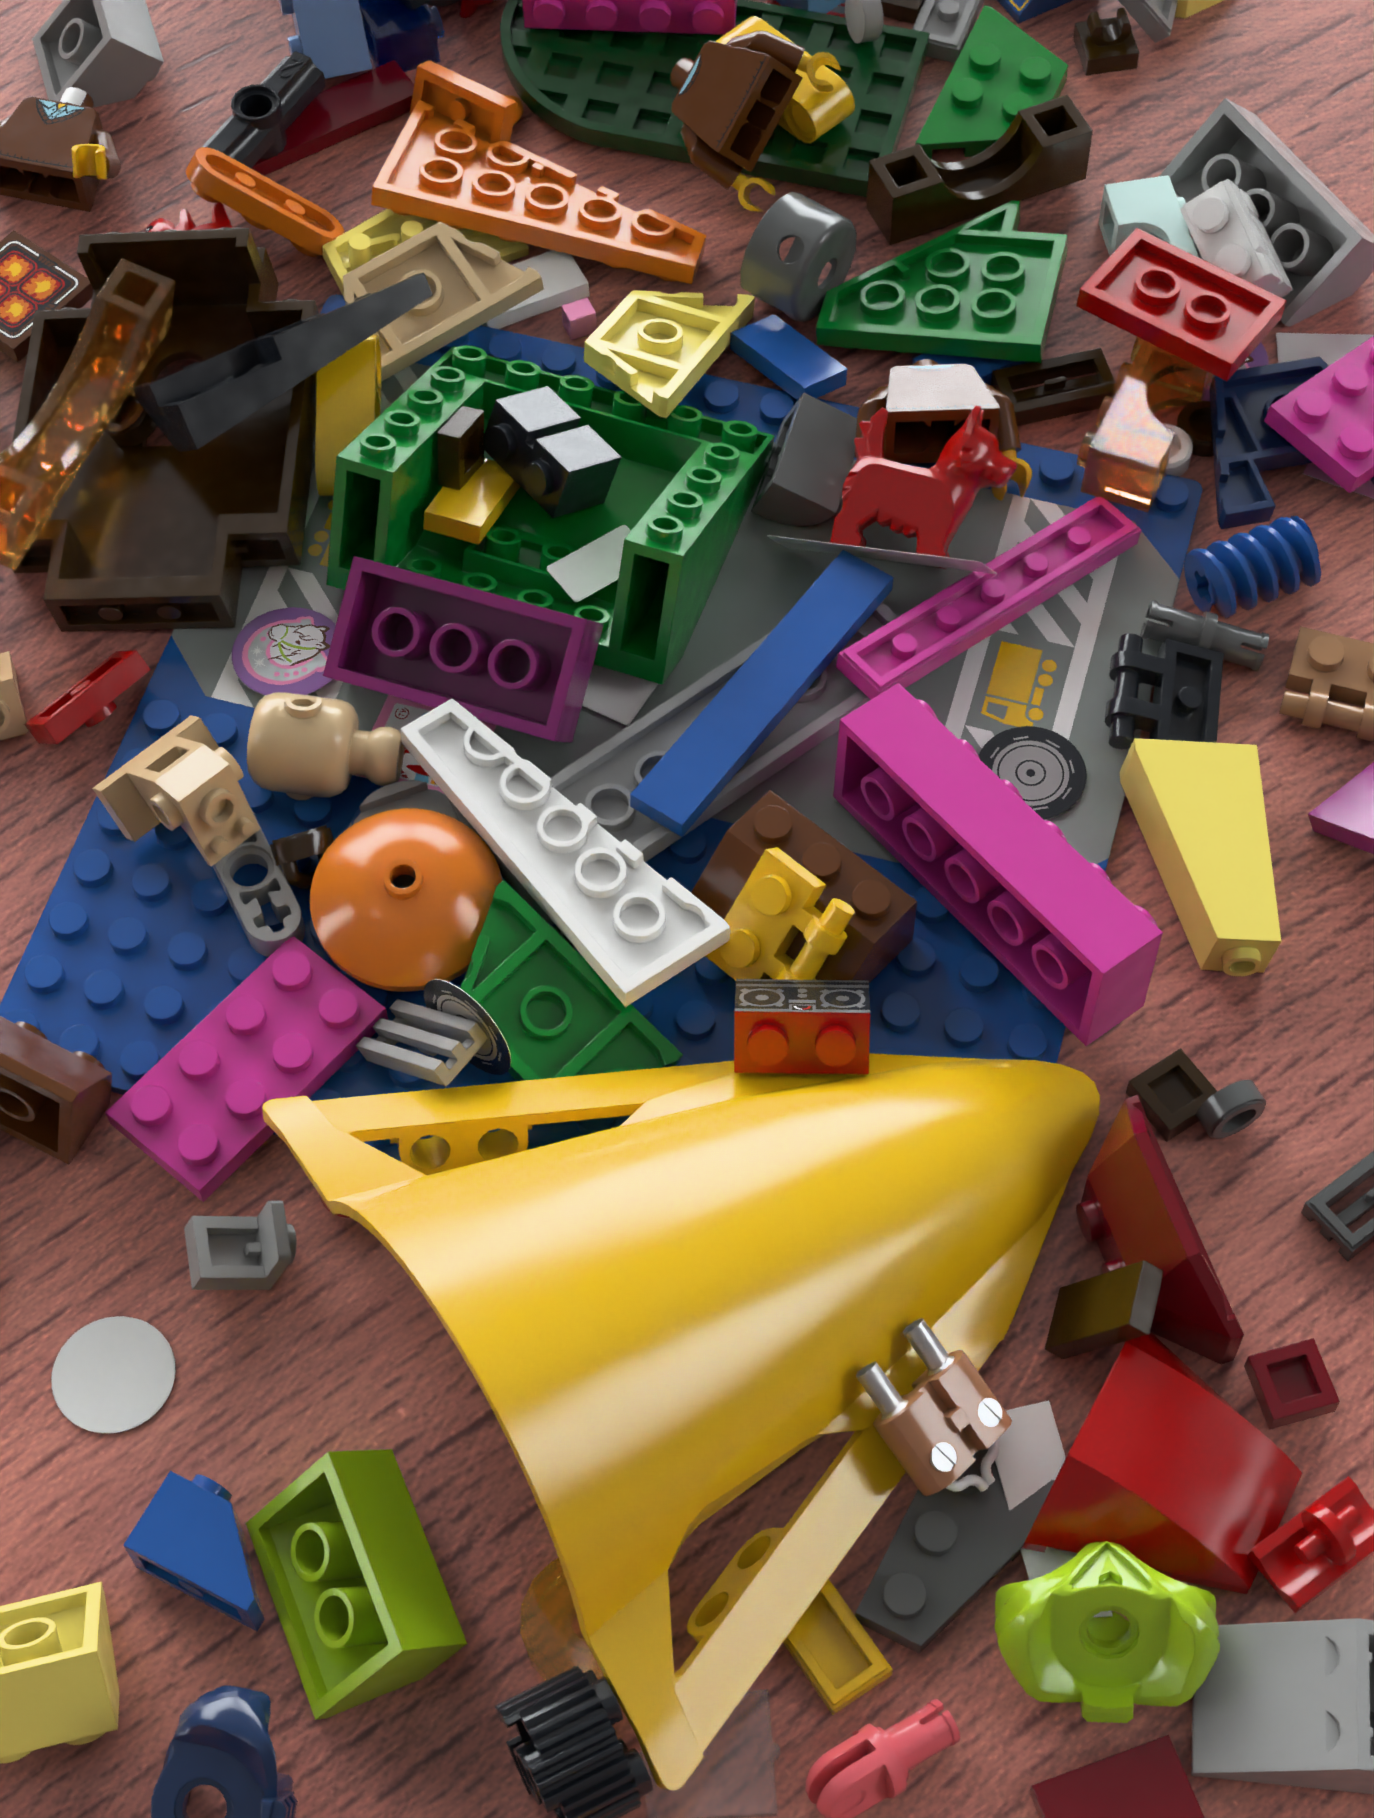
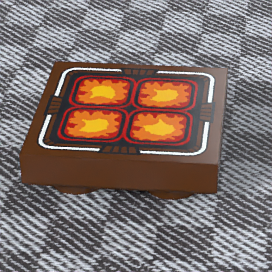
M13 230L0 241V351L19 362L28 354L35 310H55L65 307L80 309L92 299L93 288L86 276Z

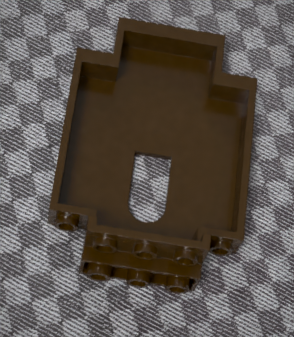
M223 227L205 230L81 234L79 236L77 255L93 288L91 308L77 309L65 307L55 310H35L0 511V549L14 573L48 572L43 600L61 632L235 628L243 567L301 565L316 437L317 372L198 450L178 452L174 446L146 447L147 439L135 446H120L102 429L101 416L106 404L116 393L145 382L156 381L159 373L170 363L182 359H194L202 362L233 349L240 344L318 314L315 300L297 299L276 301L279 285L266 247H256L250 228Z

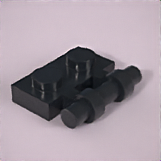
M1132 633L1120 636L1118 652L1112 655L1109 676L1115 682L1113 698L1106 704L1104 720L1105 724L1110 728L1109 745L1116 749L1130 748L1134 740V732L1137 729L1150 732L1149 739L1217 743L1224 653L1166 638L1159 648L1156 657L1142 653L1143 638ZM1144 683L1154 686L1153 703L1138 699L1139 684Z

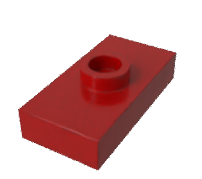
M137 650L116 651L24 725L39 744H59L83 724L87 727H92L112 714L117 708L113 700L151 669Z

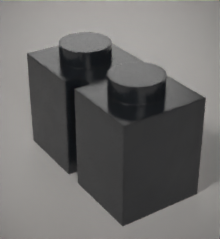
M549 386L495 400L484 433V451L552 518H556L604 503L621 456L589 425L578 427L581 417Z

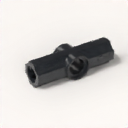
M294 51L291 56H285L260 84L243 87L234 94L231 99L233 114L202 147L218 150L249 168H252L259 159L277 156L287 145L286 129L326 87L324 73L314 65L310 57Z

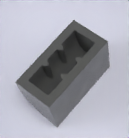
M803 392L781 423L751 512L778 523L795 526L815 525L833 517L837 512L842 497L844 481L850 472L855 457L854 440L856 438L857 418Z

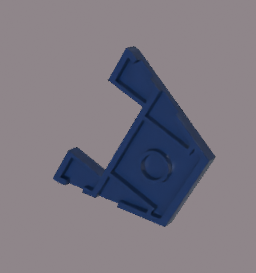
M1320 356L1236 370L1228 381L1214 375L1209 388L1217 519L1220 529L1270 521L1276 506L1260 472L1313 463L1266 424L1264 420L1270 405L1329 366ZM1372 477L1371 481L1374 485V477Z

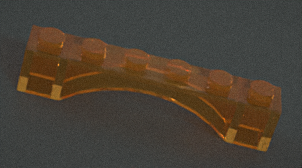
M121 258L97 294L75 348L43 406L20 436L0 453L1 565L16 570L169 331L173 309L174 280Z

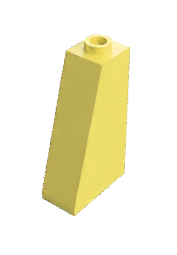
M1134 738L1119 772L1120 783L1200 969L1224 971L1231 976H1248L1256 972L1264 973L1282 941L1257 745Z

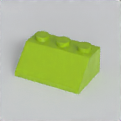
M392 1449L328 1451L246 1522L315 1720L329 1718L418 1681L467 1644Z

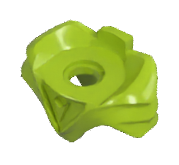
M1114 1542L1089 1543L1070 1561L1054 1571L1032 1580L1006 1584L996 1592L994 1628L1000 1652L1014 1678L1029 1696L1039 1702H1080L1081 1715L1087 1722L1127 1723L1133 1719L1134 1704L1177 1707L1189 1701L1204 1683L1220 1651V1642L1218 1640L1219 1626L1216 1620V1599L1214 1595L1207 1590L1187 1585L1160 1573L1139 1560L1125 1547ZM1103 1611H1115L1112 1612L1113 1616L1093 1617Z

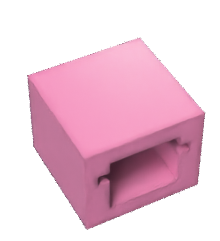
M588 297L562 306L563 326L571 340L592 334L597 329L596 312Z

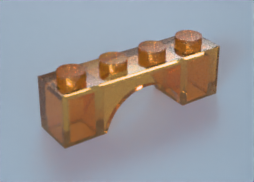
M1136 337L1130 359L1133 363H1122L1113 389L1115 398L1109 396L1104 398L1095 424V430L1098 431L1097 433L1087 431L1079 450L1077 465L1085 467L1081 492L1148 513L1166 476L1175 431L1161 423L1153 413L1170 407L1187 406L1190 403L1202 401L1214 375Z

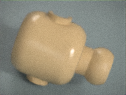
M276 692L264 696L255 707L248 735L247 767L248 773L255 784L270 791L285 792L292 799L307 800L311 797H332L341 794L347 789L352 774L365 776L376 785L385 786L397 782L402 770L405 747L401 742L400 731L393 727H379L373 731L359 730L358 715L349 702L310 695Z

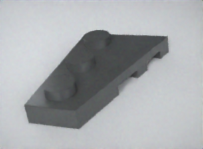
M988 1449L978 1450L973 1455L976 1461L955 1481L960 1480L966 1475L974 1474L982 1477L981 1462ZM995 1461L991 1466V1473L995 1481L983 1492H980L976 1486L971 1485L962 1491L953 1492L944 1488L933 1495L923 1496L918 1489L855 1612V1617L860 1624L920 1654L1010 1561H1014L1021 1554L1020 1549L1055 1480L1052 1479L1010 1511Z

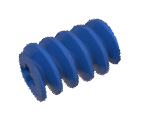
M1291 516L1290 518L1280 517L1270 523V525L1254 527L1249 533L1234 534L1228 541H1215L1207 549L1196 548L1186 554L1184 561L1185 579L1194 604L1202 612H1210L1214 605L1219 614L1225 618L1232 617L1236 613V601L1243 609L1251 610L1257 606L1258 595L1264 601L1272 602L1278 598L1279 587L1284 593L1291 595L1299 590L1300 580L1305 585L1312 587L1317 585L1321 579V566L1316 542L1308 525L1298 516Z

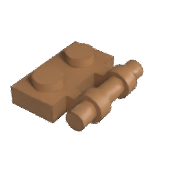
M1300 627L1285 688L1309 693V695L1285 690L1279 713L1303 719L1302 725L1320 729L1322 724L1355 731L1357 732L1356 738L1374 742V643ZM1328 698L1334 699V700H1338V701L1347 702V703H1351V704H1355V705H1360V706H1363V708L1355 707V706H1351V705H1347V704H1343V703H1338V702H1334V701H1330V700H1328Z

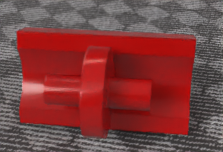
M1348 1476L1254 1546L1248 1553V1556L1267 1582L1296 1614L1374 1554V1510L1365 1500L1355 1482Z

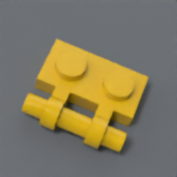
M778 847L766 849L724 919L730 926V940L705 957L735 981L736 979L770 978L778 980H816L815 976L828 955H836L847 939L844 929L855 912L849 904L836 898L830 901L824 913L819 911L814 905L825 889L826 884ZM800 930L803 932L806 942L796 959L793 960L785 953Z

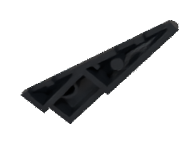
M424 272L415 274L375 293H368L355 298L354 302L326 314H315L240 344L233 349L200 363L195 362L185 366L183 370L158 381L145 382L132 389L139 404L178 452L198 450L433 294Z

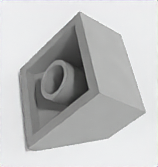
M63 0L32 39L48 100L59 101L64 91L70 87H76L88 93L94 102V107L134 99L145 84L157 76L161 65L164 63L146 0Z

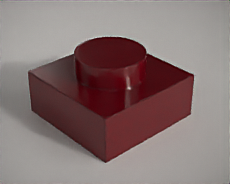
M1314 1338L1250 1355L1245 1362L1244 1368L1269 1430L1335 1412L1340 1403Z

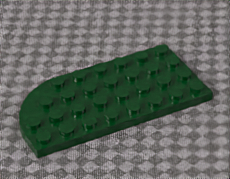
M522 0L507 1L500 23L503 62L513 88L532 112L553 128L578 141L595 146L693 164L681 135L683 122L672 113V103L678 90L671 84V72L675 64L681 59L689 58L695 61L705 43L710 40L716 41L723 35L524 28ZM737 0L735 27L750 17H758L795 44L804 47V51L811 56L819 52L832 54L838 61L841 70L834 69L830 65L825 66L846 82L855 102L853 114L812 143L800 141L777 124L752 172L743 168L741 173L867 197L869 161L894 153L897 150L929 49L930 33L883 24V30L878 40L855 43L849 34L845 17L752 0Z

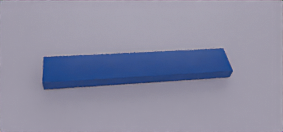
M842 550L630 794V807L683 837L889 595L893 587V577L849 552Z

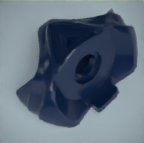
M225 1685L203 1694L182 1712L179 1718V1725L166 1752L163 1769L153 1791L151 1818H189L186 1808L193 1788L199 1785L213 1786L223 1794L227 1805L225 1818H295L297 1799L294 1796L295 1792L292 1791L293 1780L287 1774L277 1773L275 1750L268 1733L271 1703L269 1695L260 1691Z

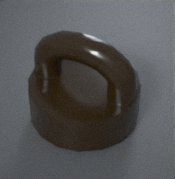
M327 825L273 840V844H270L276 866L281 865L286 880L297 888L311 889L315 871L311 873L300 872L296 860L317 855L320 861L327 848L333 843L334 838L331 827L327 828Z

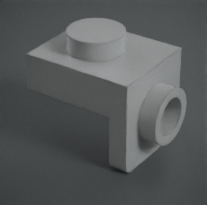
M268 1201L257 1217L192 1216L184 1227L192 1290H270L295 1258L296 1233L293 1225L286 1222L283 1201Z

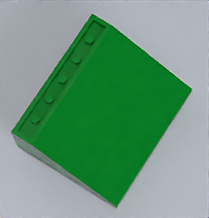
M469 345L453 346L336 456L326 585L345 590L353 557L356 556L604 624L594 665L663 685L686 650L766 469L775 435L760 432L754 425L745 421L732 420L725 422L703 416L700 410L686 405H677L667 418L660 417L625 391L617 392L596 386L592 380L578 375L563 377L542 371L538 365L529 361L514 360L509 362L488 356L486 351L479 347ZM549 386L581 417L578 427L589 425L621 456L606 500L602 504L552 518L520 487L480 544L470 543L423 529L424 511L443 487L438 485L437 432L462 406L484 411L485 433L495 400ZM484 451V458L494 460ZM626 525L631 531L624 539L618 580L579 602L573 601L547 571V566L614 529Z

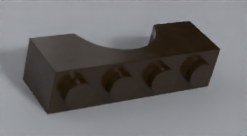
M1065 95L1018 111L1007 131L993 145L971 158L950 163L938 162L929 158L920 144L870 160L866 208L889 245L987 213L1012 200L1022 201L1084 180L1087 174L1093 130L1070 97Z

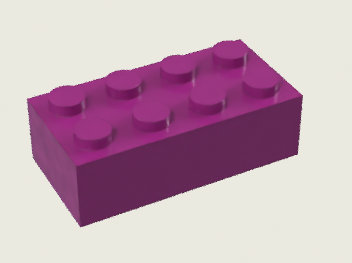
M354 556L323 676L434 708L453 698L480 721L551 741L572 743L604 624Z

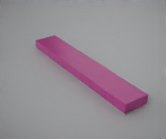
M1100 494L986 563L985 565L995 571L996 574L973 571L838 653L836 668L870 700L897 683L906 688L1138 543L1141 529Z

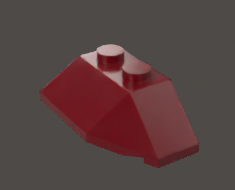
M1135 1095L1125 1098L1087 1176L1081 1203L1076 1205L1080 1229L1087 1242L1096 1241L1105 1261L1101 1265L1102 1274L1143 1260L1163 1270L1162 1283L1150 1332L1219 1364L1233 1361L1244 1337L1242 1328L1220 1284L1146 1117L1139 1096Z

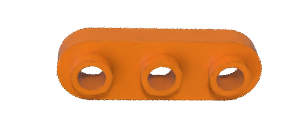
M208 147L198 148L186 168V175L191 182V188L198 196L212 203L221 202L241 213L242 217L250 225L261 230L270 229L290 240L298 251L307 256H323V245L344 234L343 226L331 213L218 150Z

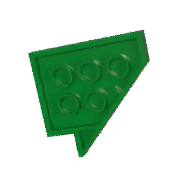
M1012 200L828 290L816 325L817 345L847 349L859 348L897 351L900 353L911 352L1002 359L1016 362H1041L1068 252L1067 234L1017 231L1020 222V201Z

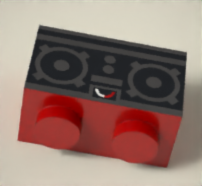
M736 979L734 1073L869 1074V981Z

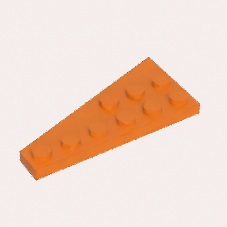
M418 100L372 186L371 205L390 209L399 215H414L442 222L452 228H466L494 235L508 242L518 241L547 248L551 251L555 250L603 262L613 268H627L655 275L662 280L670 282L679 281L692 285L705 249L707 235L652 209L635 212L618 203V193L603 186L595 193L576 184V173L508 141H498L492 144L475 136L476 126L462 119L456 120L453 125L434 116V106Z

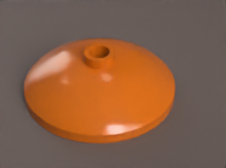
M402 808L388 810L366 817L340 834L327 848L316 867L310 889L311 917L315 932L323 949L331 960L348 975L364 984L383 990L397 992L424 990L425 985L431 980L439 979L450 982L468 970L471 956L479 934L482 931L496 886L502 882V876L497 861L487 844L464 823L440 812L426 809ZM400 875H410L415 878L414 883L407 888H397L392 884L394 879Z

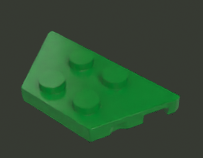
M984 5L915 145L920 144L926 155L931 159L932 152L935 149L964 148V157H973L983 152L1007 131L1018 111L1059 97L1067 80L1068 64L994 8Z
M504 880L496 886L492 903L482 931L477 939L460 989L477 1001L500 1029L511 1055V1067L508 1073L516 1081L672 1067L680 1062L683 1054L632 1004L625 1007L588 962Z

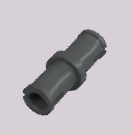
M1154 600L1150 602L1145 617L1167 623L1169 626L1148 620L1146 623H1143L1140 634L1144 639L1149 638L1164 642L1167 638L1224 653V661L1248 667L1256 672L1259 670L1265 654L1244 649L1241 645L1262 651V648L1267 649L1269 634L1264 632L1258 633L1218 621V614L1205 611L1203 616L1159 604L1158 601Z

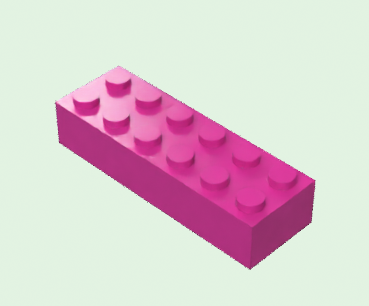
M900 683L895 684L840 719L833 797L1085 1046H1088L1144 1006L1163 932L1158 928L1154 918L1147 910L1141 906H1134L1112 885L1109 876L1099 865L1089 863L1067 842L1063 832L1057 825L1042 819L1023 801L1020 792L1011 782L1005 779L1001 780L980 760L978 753L969 742L964 739H958L938 720L933 709L925 701L914 698Z

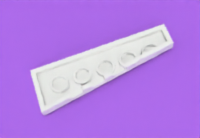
M453 698L400 728L401 742L625 1007L730 940V926L723 918L671 877L666 880L643 861L644 854L626 839L619 842L597 824V816L581 803L575 806L552 787V779L530 761L519 757L512 746Z

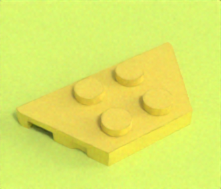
M632 290L585 341L584 362L656 415L667 418L728 347L731 332L745 327L754 315L755 296L737 294L735 306L703 305V293L680 292L667 294L660 291Z

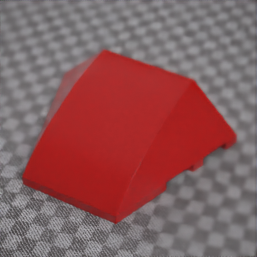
M1150 1332L1148 1335L1125 1342L1022 1548L1044 1553L1046 1548L1049 1547L1078 1553L1089 1543L1114 1542L1125 1547L1151 1568L1175 1580L1247 1594L1258 1572V1568L1250 1560L1248 1553L1254 1546L1277 1530L1302 1476V1472L1278 1446L1240 1415Z

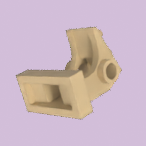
M192 715L92 788L126 839L135 842L159 823H162L171 831L181 826L211 867L261 829L238 783L244 777L239 764L226 749L218 746L202 719Z

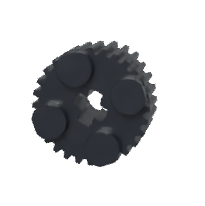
M574 1666L494 1706L500 1722L503 1721L507 1728L513 1725L517 1727L519 1736L507 1741V1746L528 1794L533 1795L538 1805L543 1803L547 1813L553 1810L556 1818H619L641 1807V1796L654 1790L650 1775L638 1751L635 1748L628 1750L624 1741L616 1736V1731L612 1725L622 1721L623 1715L612 1689L604 1677L598 1680L591 1669L583 1673L579 1666Z

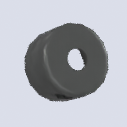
M790 192L780 197L759 222L745 250L740 269L741 287L750 292L751 295L784 312L794 321H810L820 314L827 291L844 283L851 268L857 240V232L852 221L800 193ZM790 237H795L788 255L782 261L779 253L781 243ZM830 262L832 265L826 279L818 286L820 274L825 265Z

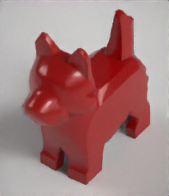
M976 405L964 425L944 446L936 465L929 469L905 465L884 458L883 443L889 412L887 409L881 408L870 417V421H861L859 427L862 438H855L854 440L857 461L843 484V508L835 517L830 543L866 547L867 540L863 536V530L877 521L882 527H889V530H892L895 534L902 533L907 538L917 537V554L949 557L947 553L948 546L971 509L975 496L980 489L1004 487L1017 468L1016 462L1004 456L999 450V442L996 436L982 427L984 411L981 410L982 406Z

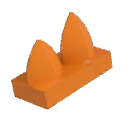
M430 60L417 65L410 115L418 100L434 106V116L453 125L456 120L462 119L476 126L475 136L492 144L498 141L510 142L513 125L520 120L524 110L520 98L502 95Z

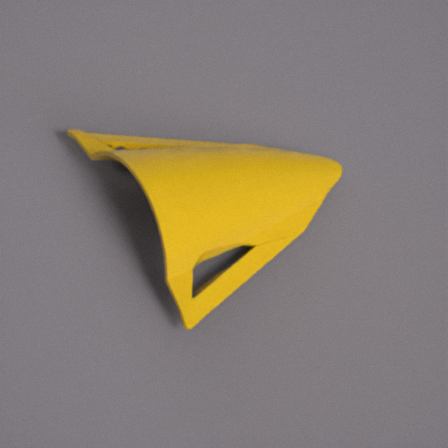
M869 1053V1074L734 1073V1061L316 1101H311L307 1096L277 1098L265 1102L262 1110L265 1123L286 1143L333 1215L342 1214L351 1217L363 1225L385 1246L423 1294L460 1351L491 1406L532 1490L564 1571L581 1633L637 1736L655 1783L662 1789L675 1791L680 1789L704 1758L703 1752L906 1472L874 1428L873 1422L881 1411L859 1382L856 1374L866 1365L877 1362L900 1395L909 1394L913 1390L911 1384L928 1369L903 1334L907 1326L920 1318L924 1319L948 1354L956 1350H963L977 1371L981 1369L999 1342L1004 1339L1015 1316L1070 1175L1091 1139L1099 1116L1100 1095L1093 1080L1083 1072L1063 1064L1038 1060L977 1059ZM630 1116L619 1127L527 1150L528 1130H532V1125ZM500 1129V1130L495 1131V1132H488V1131H490V1130ZM428 1135H434L433 1137H430V1138L420 1139L421 1137H425V1136H428ZM390 1139V1144L397 1143L401 1162L364 1142ZM855 1431L784 1528L764 1529L750 1538L738 1550L691 1614L687 1624V1631L698 1645L681 1668L674 1672L668 1569L683 1542L702 1522L805 1446L826 1434Z

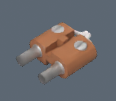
M920 1318L907 1326L903 1334L928 1369L911 1384L913 1390L909 1394L900 1395L877 1362L866 1365L856 1374L859 1382L881 1411L873 1422V1426L923 1496L933 1495L944 1488L953 1492L962 1491L971 1485L976 1486L980 1492H983L995 1481L991 1473V1466L998 1456V1438L1010 1427L1012 1419L964 1351L956 1350L948 1354L924 1319ZM988 1449L981 1462L982 1477L974 1474L966 1475L960 1480L955 1481L976 1461L973 1455L978 1450Z

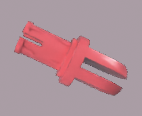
M933 1699L914 1714L886 1730L866 1724L854 1731L852 1737L823 1754L810 1768L805 1783V1791L810 1801L817 1805L819 1813L825 1818H854L885 1798L891 1799L904 1792L907 1787L906 1781L908 1780L909 1770L960 1741V1733L951 1713L946 1710L940 1716L938 1715L939 1712L944 1710L943 1703Z

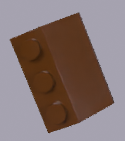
M771 790L726 831L691 892L721 918L725 919L764 851L778 847L826 884L814 907L824 913L830 901L836 898L849 904L855 912L844 929L847 939L836 955H828L815 976L816 980H863L870 983L913 940L917 901ZM799 930L785 953L793 960L796 959L806 942L803 932Z
M0 1016V1130L69 1165L110 1105L112 1073L107 1071L103 1064L90 1054L82 1051H74L72 1053L48 1041L47 1037L33 1025L21 1021L13 1023Z

